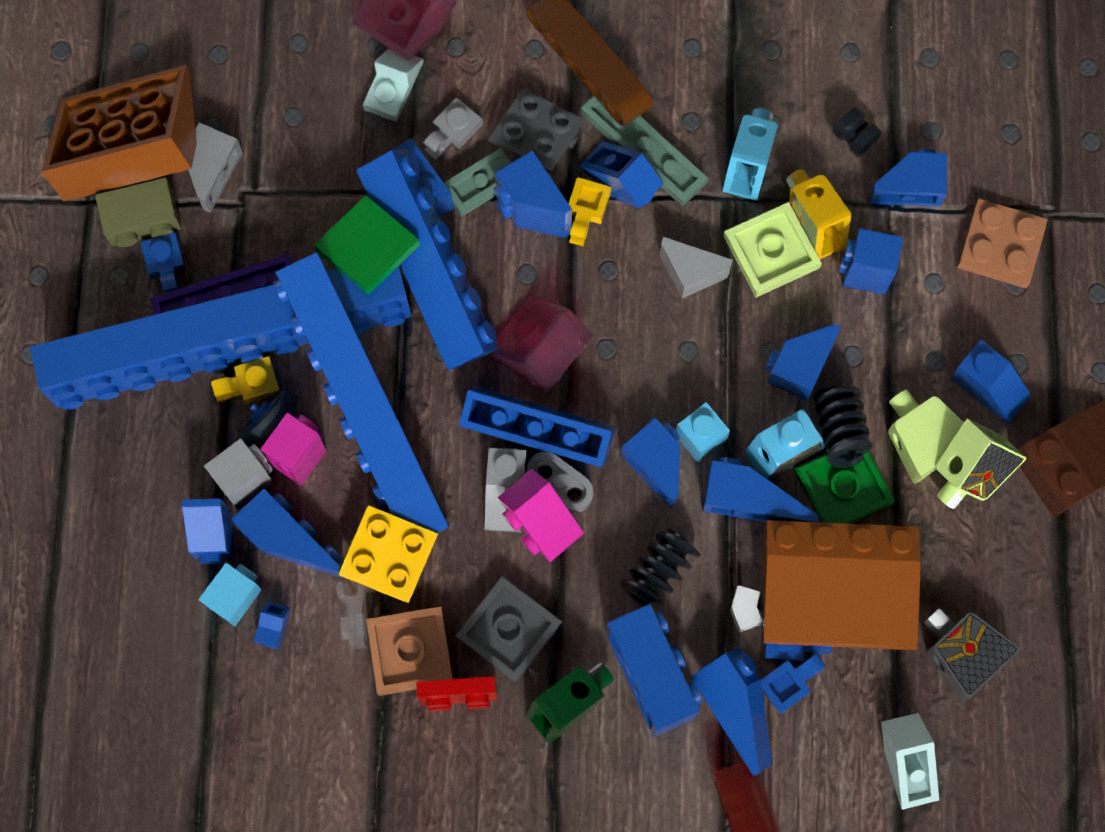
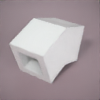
M739 585L735 589L730 613L738 633L761 625L763 621L757 609L760 591Z

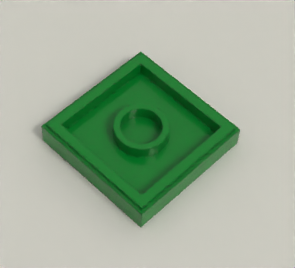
M367 196L361 199L314 244L317 253L367 295L379 286L420 246L419 239Z
M869 452L864 454V458L860 463L848 468L831 466L827 462L826 453L794 469L815 513L818 515L820 523L854 524L895 504V500Z

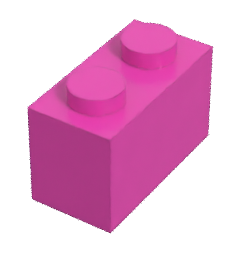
M289 413L284 416L260 449L271 467L302 486L327 451L321 440L323 436L317 431L319 427L303 415L296 419Z
M533 469L529 470L497 497L506 509L502 516L515 531L518 529L522 531L524 536L520 538V541L533 556L539 552L551 562L584 534L551 484Z

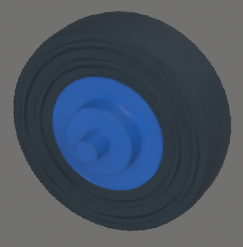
M283 390L273 396L267 403L264 402L260 407L253 403L250 409L254 413L250 417L251 420L242 430L239 438L243 440L248 448L255 444L259 449L265 444L287 413L290 415L294 413L298 405L297 401Z

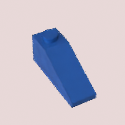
M727 457L719 458V461L712 460L709 468L703 512L767 522V520L818 522V515L751 467L742 466L740 460Z
M738 647L714 660L691 676V679L752 775L755 776L773 765L761 680L756 673V665L752 658Z

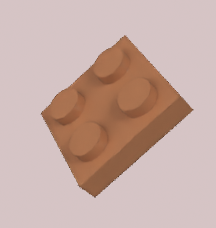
M978 198L957 268L1027 289L1031 282L1048 219Z
M442 607L366 619L378 696L416 690V682L453 679Z

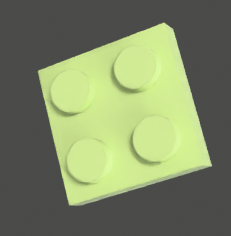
M789 202L724 231L723 237L755 297H759L820 269L822 265Z

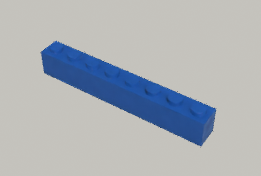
M319 253L312 254L276 271L279 280L273 282V285L282 303L289 300L295 312L294 315L290 316V320L299 337L306 335L312 347L306 353L314 370L322 369L328 380V383L322 385L332 406L339 403L345 417L339 419L348 440L355 437L361 451L355 454L365 474L371 471L377 482V485L373 486L372 490L380 507L388 505L392 515L436 533L449 528L448 522Z

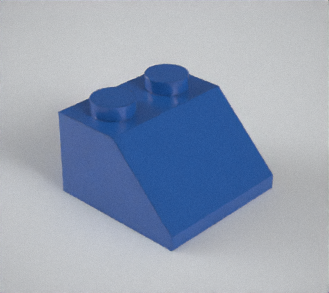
M533 151L495 173L496 187L493 188L497 197L495 205L505 220L510 218L517 228L564 238L570 235L572 209Z

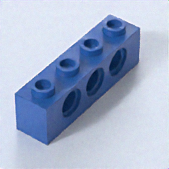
M479 387L468 390L459 422L460 427L599 467H603L607 463L616 431V426Z

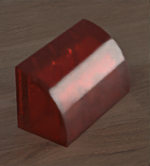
M745 762L714 772L711 775L731 832H780L759 773L753 776Z

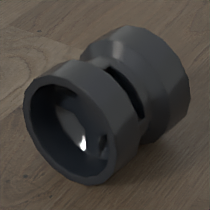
M857 107L848 111L832 129V133L839 140H845L849 144V150L856 157L864 154L882 134V131L875 124H869L865 121V115Z

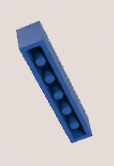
M408 149L391 150L357 169L356 171L368 197L419 239L420 246L400 264V267L448 371L465 366L499 349L496 342L495 329L490 322L486 321L480 308V297L469 284L465 275V264L452 247L449 229L440 220L435 210V199L431 191L424 186L419 175L420 167L415 157L409 153Z

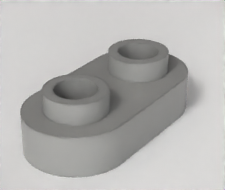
M540 452L529 460L527 472L533 469L538 473L542 468H549L552 471L551 477L545 480L551 484L570 513L583 512L591 505L593 500V486L591 482L557 455L550 452ZM576 489L581 492L582 497L577 501H573L568 497L569 491Z

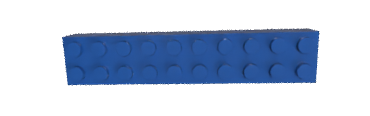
M399 266L369 295L364 293L339 270L327 271L358 336L367 333L371 327L379 325L393 327L404 323L406 318L412 317ZM274 285L42 343L31 346L30 350L39 390L57 408L61 407L67 410L78 408L84 404L83 401L94 398L98 400L116 398L120 395L119 392L134 389L135 391L148 390L155 387V383L169 379L171 382L189 379L192 373L203 370L208 373L219 372L226 369L227 364L238 361L248 363L262 359L263 355L274 352L289 354L298 350V346L309 344L306 335L299 337L292 325L290 316L294 315L295 312L289 300L282 303Z

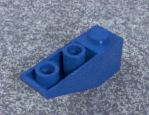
M263 489L231 519L236 527L262 553L342 578V576L338 575L341 569L340 564L343 562L342 557L329 544L323 549L314 540L318 533L306 520L302 518L298 523L288 513L292 509L291 505L278 492L271 496Z

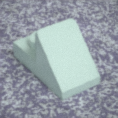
M392 47L384 52L374 63L376 76L363 103L364 110L397 122L421 69L423 59Z

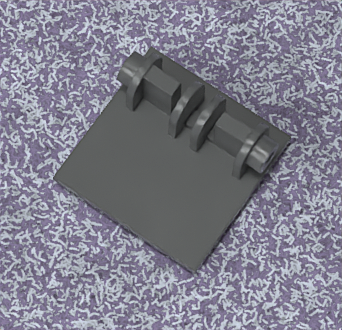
M523 88L488 141L520 158L533 151L545 170L552 173L567 148L573 149L578 140L577 133L585 123V120Z

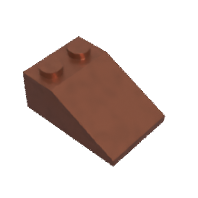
M1105 400L1054 426L1018 449L1027 457L1019 467L1053 518L1105 488Z

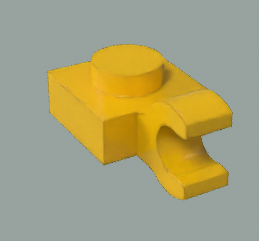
M577 177L569 201L572 216L575 217L570 231L571 238L569 243L584 246L590 222L601 224L612 187Z
M269 357L235 366L234 370L237 377L220 378L211 382L217 402L242 395L245 404L275 396L280 392Z

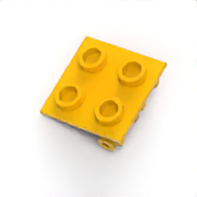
M368 505L350 548L348 547L342 560L343 564L338 575L409 603L438 533Z

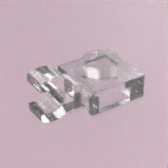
M338 582L336 587L337 596L342 603L347 605V617H341L342 640H348L352 649L368 648L366 611L364 609L366 587L358 583V592L354 596L345 595L344 583Z

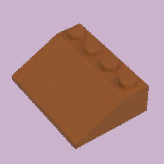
M188 66L175 67L61 99L41 172L63 202L76 198H85L99 192L116 190L126 185L142 181L146 182L153 178L192 169L197 142L190 69Z
M767 520L762 538L763 644L916 650L918 645L921 566L919 527Z

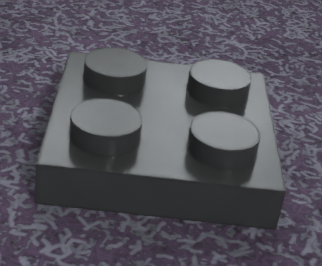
M501 577L457 633L456 638L516 684L562 625V621L504 577Z

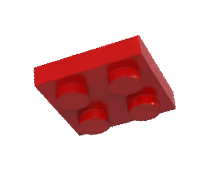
M495 677L416 682L417 699L422 706L426 705V707H429V711L452 710V704L465 703L467 709H483L490 707V701H498Z

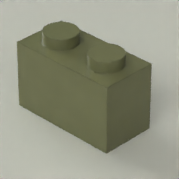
M166 178L95 195L103 234L111 246L129 247L136 244L140 239L156 238L181 230L174 193Z

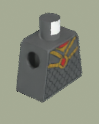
M940 607L924 622L939 638L927 650V654L961 703L969 700L1021 651L1016 644L972 612L967 613L955 623Z

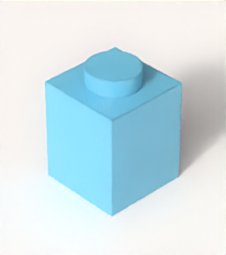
M707 402L677 424L676 432L680 437L679 441L697 463L725 443L730 432Z
M225 563L198 600L233 626H236L262 589L254 582L258 576L240 563L236 569Z

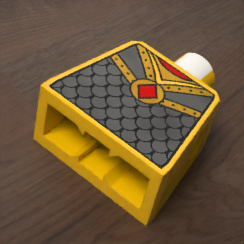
M803 169L790 174L786 179L791 189L790 205L819 259L845 249L848 242L851 213L826 176L818 175L810 179Z

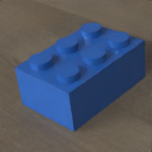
M651 604L608 622L606 635L654 738L695 719L700 712L698 707H700L699 704L702 703V699L694 682L692 681L687 684L682 674L683 668L686 665L678 647L670 648L666 639V633L669 632V628L661 611L654 613Z

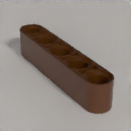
M536 0L525 8L526 14L534 28L620 126L624 127L653 107L654 104L647 89L568 0Z

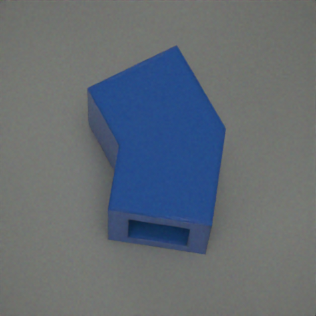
M267 602L260 613L259 624L253 641L258 645L280 650L287 628L290 608Z

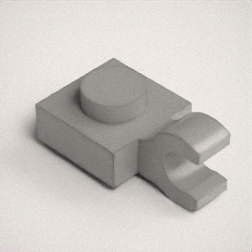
M455 98L433 121V128L436 131L431 133L424 141V144L427 146L424 152L436 160L451 143L460 149L483 125V119Z

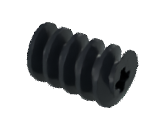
M832 385L824 387L814 394L816 411L819 414V425L822 427L821 434L824 439V448L827 452V462L837 468H848L860 463L864 458V454L873 448L872 440L867 438L870 435V431L865 425L867 418L862 412L864 410L863 402L859 400L861 392L854 386Z
M667 529L668 532L659 531L656 534V540L659 544L650 543L647 546L650 556L641 555L638 558V563L642 569L632 567L629 570V575L633 581L622 579L620 582L623 591L643 607L651 604V602L663 605L665 602L659 594L660 590L668 593L674 591L668 582L669 578L681 581L683 578L677 571V568L680 566L690 570L692 567L686 556L691 555L699 558L701 555L686 538L671 529Z

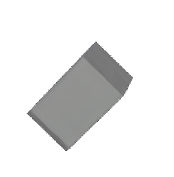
M663 237L661 243L660 257L682 299L728 278L732 259Z

